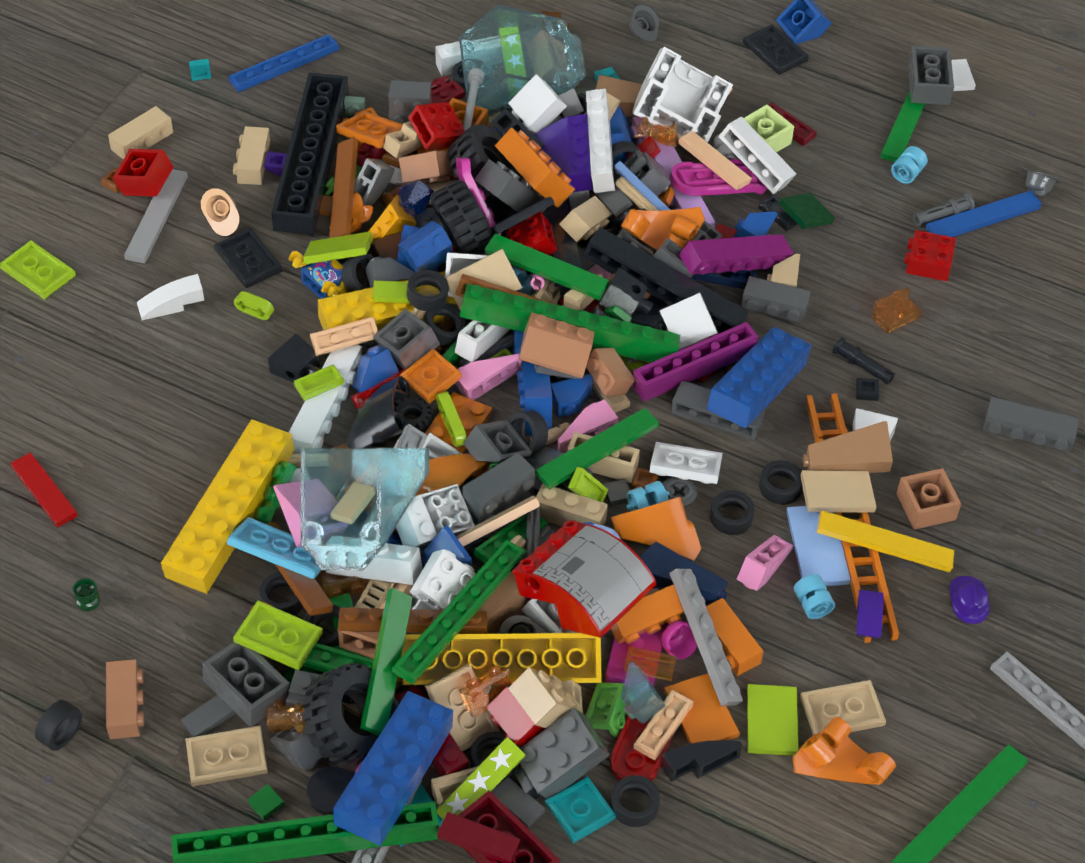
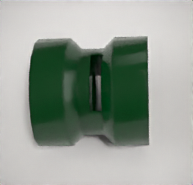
M84 578L78 580L73 585V595L76 605L80 610L92 611L98 607L100 597L95 581Z

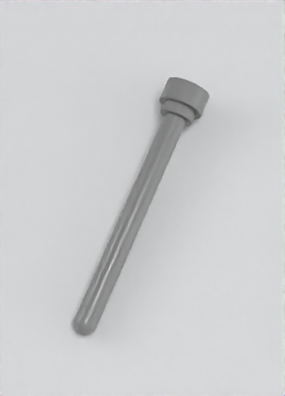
M477 68L471 69L468 74L470 90L463 122L465 131L471 127L478 86L484 80V72Z

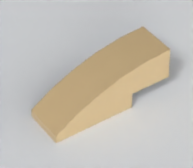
M409 121L403 123L401 130L386 135L383 148L397 159L416 151L423 144Z

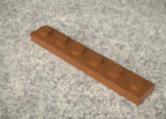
M340 608L338 631L380 632L384 609ZM410 609L406 632L423 633L443 610ZM477 611L458 634H487V611Z

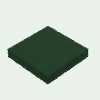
M812 193L781 198L779 205L802 229L831 224L835 219Z

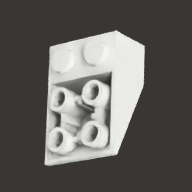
M458 484L402 500L389 509L402 544L410 547L422 548L428 546L442 528L447 525L455 535L475 526Z

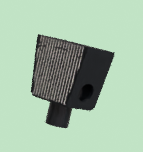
M618 268L598 305L604 308L618 305L630 316L633 315L636 309L648 314L653 306V302L643 297L647 286L623 269Z

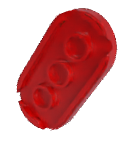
M646 698L645 701L635 703L630 709L625 725L620 731L610 756L611 771L619 781L631 775L643 776L651 781L657 776L661 767L662 754L668 751L675 732L656 760L634 749V743L664 700Z

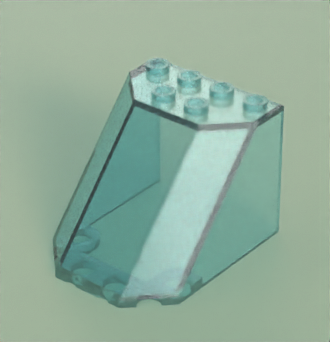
M502 5L495 6L459 36L467 101L470 90L468 74L474 68L484 72V80L478 86L475 105L488 110L510 106L508 103L536 74L547 82L557 95L575 88L586 76L581 39L576 34L572 35L567 29L568 24L561 18Z
M301 448V546L316 560L315 564L320 570L348 571L352 569L353 571H363L386 544L429 474V449ZM354 482L375 488L376 494L353 524L332 519V510Z

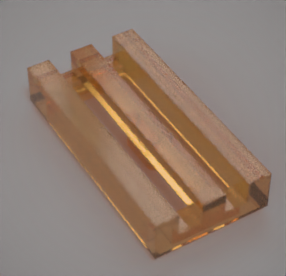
M629 646L624 671L672 681L677 656ZM632 656L646 658V660L634 658ZM656 661H660V662H664V663H669L670 665H666V664H662V663H657Z

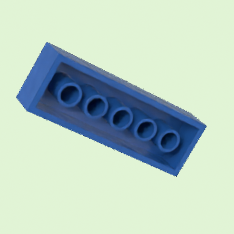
M773 327L711 389L707 410L746 429L806 366L811 344Z
M407 691L334 806V825L381 846L453 728V710Z

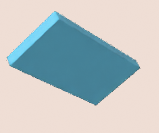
M247 517L228 537L227 545L311 579H314L325 566L322 553L324 547L316 544L296 547L292 534Z

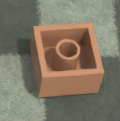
M432 151L399 158L403 183H411V186L432 184V182L449 181V176H454V171L450 168V161H448L449 151Z
M943 468L901 477L896 494L913 530L957 519L961 502Z

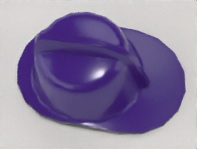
M959 576L953 579L949 592L954 614L958 619L969 624H977L984 621L989 614L990 608L985 586L978 579L970 576Z

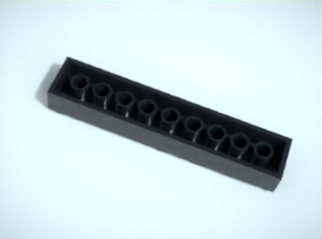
M310 72L308 74L271 213L273 231L315 234L320 206L339 136L336 125L342 123L345 111L344 100L345 96L349 95L348 76Z

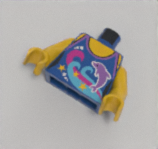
M292 251L288 260L293 262L294 268L301 267L302 283L320 299L347 293L348 289L342 279V268L349 258L342 262L330 260L305 264L303 255L300 252Z

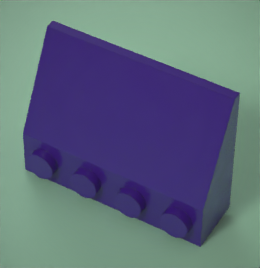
M587 114L567 116L534 134L544 144V147L539 151L543 150L551 157L549 162L553 161L561 168L560 174L564 172L572 180L570 184L575 189L573 192L594 190L591 177Z

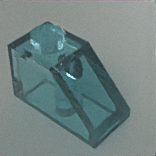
M632 661L628 666L621 698L626 704L624 710L632 720L637 718L643 724L662 710L666 704L644 671Z

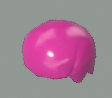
M679 620L671 623L662 634L663 648L677 660L688 658L698 647L690 625L686 621Z

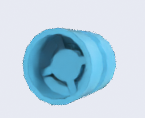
M908 147L892 165L891 171L894 178L901 183H911L927 165V156L918 147Z
M808 575L794 585V591L809 619L822 618L835 608V603L820 575Z

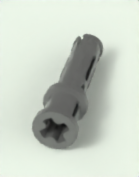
M969 193L964 194L963 197L958 199L951 198L946 204L915 213L913 215L914 223L917 226H921L949 215L952 216L974 209V200Z

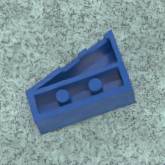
M521 362V371H517L520 408H523V411L534 410L540 413L545 419L549 430L552 428L550 376L536 373L533 363ZM524 420L525 435H532L530 424Z

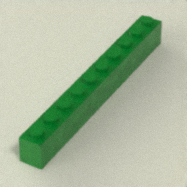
M468 283L460 312V317L520 332L525 331L531 312L544 315L554 320L564 321L567 324L593 331L594 338L591 349L614 348L620 356L649 363L678 352L681 336L670 331L654 329L649 326H642Z
M434 801L405 805L381 846L335 826L334 814L171 835L173 863H262L438 840L439 823Z

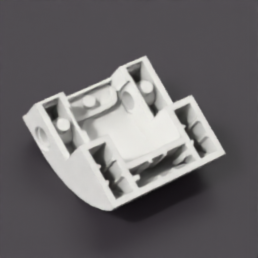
M663 47L659 50L642 84L634 104L633 114L678 139L694 131L708 143L721 118V115L718 113L733 84L717 75L712 77L681 60L679 54Z

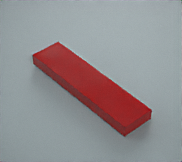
M31 452L10 463L14 472L57 528L78 517L76 510Z

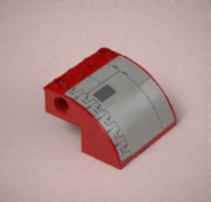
M574 520L565 522L563 527L550 535L546 542L537 547L529 557L522 560L512 571L520 596L556 604L563 629L598 638L607 633L656 586L655 578L648 567L622 540L601 528Z

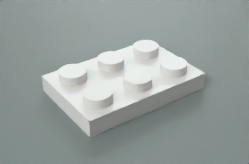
M656 442L649 472L656 473L659 476L667 475L678 477L682 480L691 479L706 484H717L723 453Z

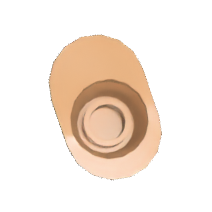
M221 189L206 191L201 200V209L212 229L221 236L233 234L239 225V214L234 200Z

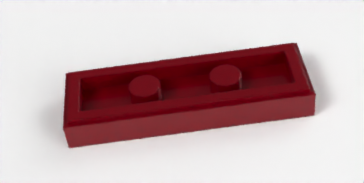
M774 103L768 105L794 126L792 137L794 141L804 146L816 137L817 132Z
M447 812L437 833V838L502 863H512L520 845V839L450 812Z

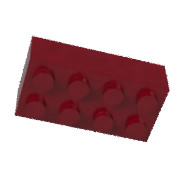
M489 790L458 815L519 838L520 845L512 863H560V860ZM463 848L477 863H502Z

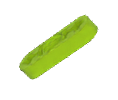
M448 391L436 394L439 411L454 446H463L467 436Z

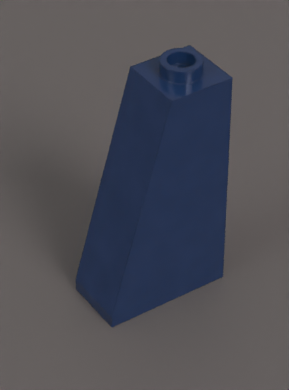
M656 541L640 557L655 578L656 586L652 589L658 588V590H662L673 585L669 574L673 570L691 569L696 577V583L706 606L722 598L725 600L727 597V592H725L728 584L727 581Z

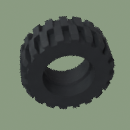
M482 124L473 125L449 148V165L454 171V176L458 179L456 158L462 157L470 159L473 179L476 178L489 159L495 164L498 161L509 168L506 171L507 173L509 170H512L521 177L519 181L524 179L495 147L503 137V134L499 131L496 132L492 127H486V125ZM475 181L478 189L481 188L485 195V203H503L502 200Z
M457 180L433 192L430 197L432 205L448 232L455 251L465 254L488 255L485 253V248L492 239L493 234L481 208L466 183L462 180Z
M349 663L323 673L313 680L312 685L308 686L305 695L308 697L303 698L302 708H304V712L302 713V721H305L306 728H304L306 735H309L311 738L309 742L314 748L318 747V753L324 758L329 757L331 762L337 764L351 765L364 761L379 737L364 729H360L359 734L352 731L346 724L341 710L342 698L346 694L358 706L362 722L372 667L368 668L365 664ZM393 696L389 720L399 706V700H396L395 696Z

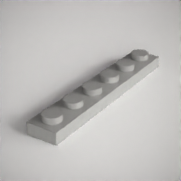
M691 569L673 570L669 574L721 706H732L743 702L740 688L736 684L731 666L726 659L722 643L715 631L713 620L708 613L705 600L696 583L695 575Z

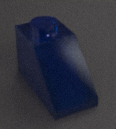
M416 180L400 188L398 205L403 207L404 211L410 215H419L425 211L434 190Z

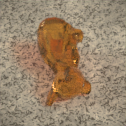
M642 117V121L637 127L638 134L635 135V138L650 135L662 145L677 147V123H673L671 126L652 125L647 117Z
M280 700L274 701V708L268 706L266 709L269 730L272 732L287 731L294 727L296 732L304 733L306 724L305 721H302V713L304 712L302 703H297L293 707L284 706Z

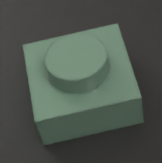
M345 96V116H354V113L365 110V97Z

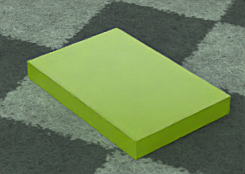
M372 232L310 241L303 256L305 264L366 255L373 240Z
M32 240L0 263V268L43 299L76 276L75 270Z
M258 600L234 635L233 640L237 644L296 670H300L321 637L323 628Z
M747 685L748 753L794 756L798 751L797 687Z

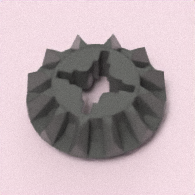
M671 477L663 483L665 490L670 493L668 499L681 497L683 507L686 505L692 506L693 501L697 498V488L689 479L682 480L678 477ZM675 491L678 492V493L681 492V491H683V495H682V496H681V495L674 496V495H675Z

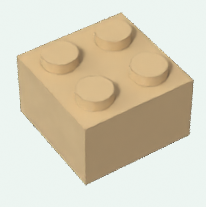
M529 667L508 688L534 724L543 728L549 727L571 709L575 708L578 710L575 706L576 700L561 688L563 683L555 675L549 676L543 670L537 671Z

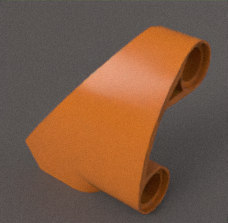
M701 207L661 211L632 209L629 211L621 227L656 250L661 247L667 238H670L679 247L684 249L688 241H692L705 221V217Z
M456 454L416 463L408 486L420 495L458 484L460 487L469 477L476 479L489 471L490 464L485 461L475 460L471 454Z
M681 497L611 517L614 530L620 539L649 546L656 541L691 561H695L701 550L695 527L690 520H687Z
M834 717L820 733L809 738L792 757L794 773L870 785L882 784L894 771L896 764L889 755L883 752L868 754L848 737L851 733L849 724L840 717Z

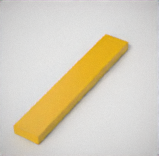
M823 510L819 514L816 533L949 573L953 569L954 550Z

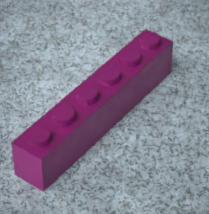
M783 234L689 241L679 255L691 275H703L706 273L773 268L774 265L793 256L794 252Z
M748 322L740 324L634 370L633 377L635 381L632 387L643 402L679 387L681 381L689 383L741 360L758 343V335Z

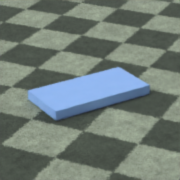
M807 506L787 507L786 514L801 579L808 575L818 574L822 577L826 586L849 585L851 579L841 540L816 533L820 512H808Z

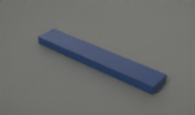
M329 34L232 74L228 76L229 82L238 92H241L338 51L339 44Z
M1030 190L927 223L925 229L929 233L954 237L1041 208L1042 203Z

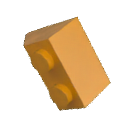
M396 195L368 231L372 232V244L375 240L402 232L404 225L413 227L416 225L415 219L400 195Z

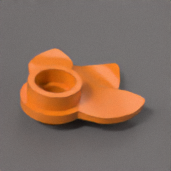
M358 192L354 193L353 222L351 223L350 233L359 231L362 223L368 221L373 212V206H363L362 197Z

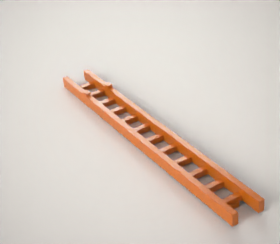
M837 393L831 394L830 403L833 412L816 413L812 395L806 396L805 403L815 443L823 441V438H832L848 433ZM835 420L837 429L821 430L819 421ZM834 512V514L842 516L841 512ZM859 512L860 519H853L871 525L868 512ZM841 540L851 579L850 586L856 610L859 590H861L860 585L877 584L879 592L883 593V610L885 615L882 618V627L883 623H887L891 641L898 640L899 631L878 551L868 548L870 557L853 558L850 547L859 545ZM872 565L875 576L857 577L855 566ZM863 637L864 643L871 642L872 638Z

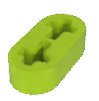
M242 291L234 299V305L238 310L262 320L269 319L274 312V307L269 301L248 292Z

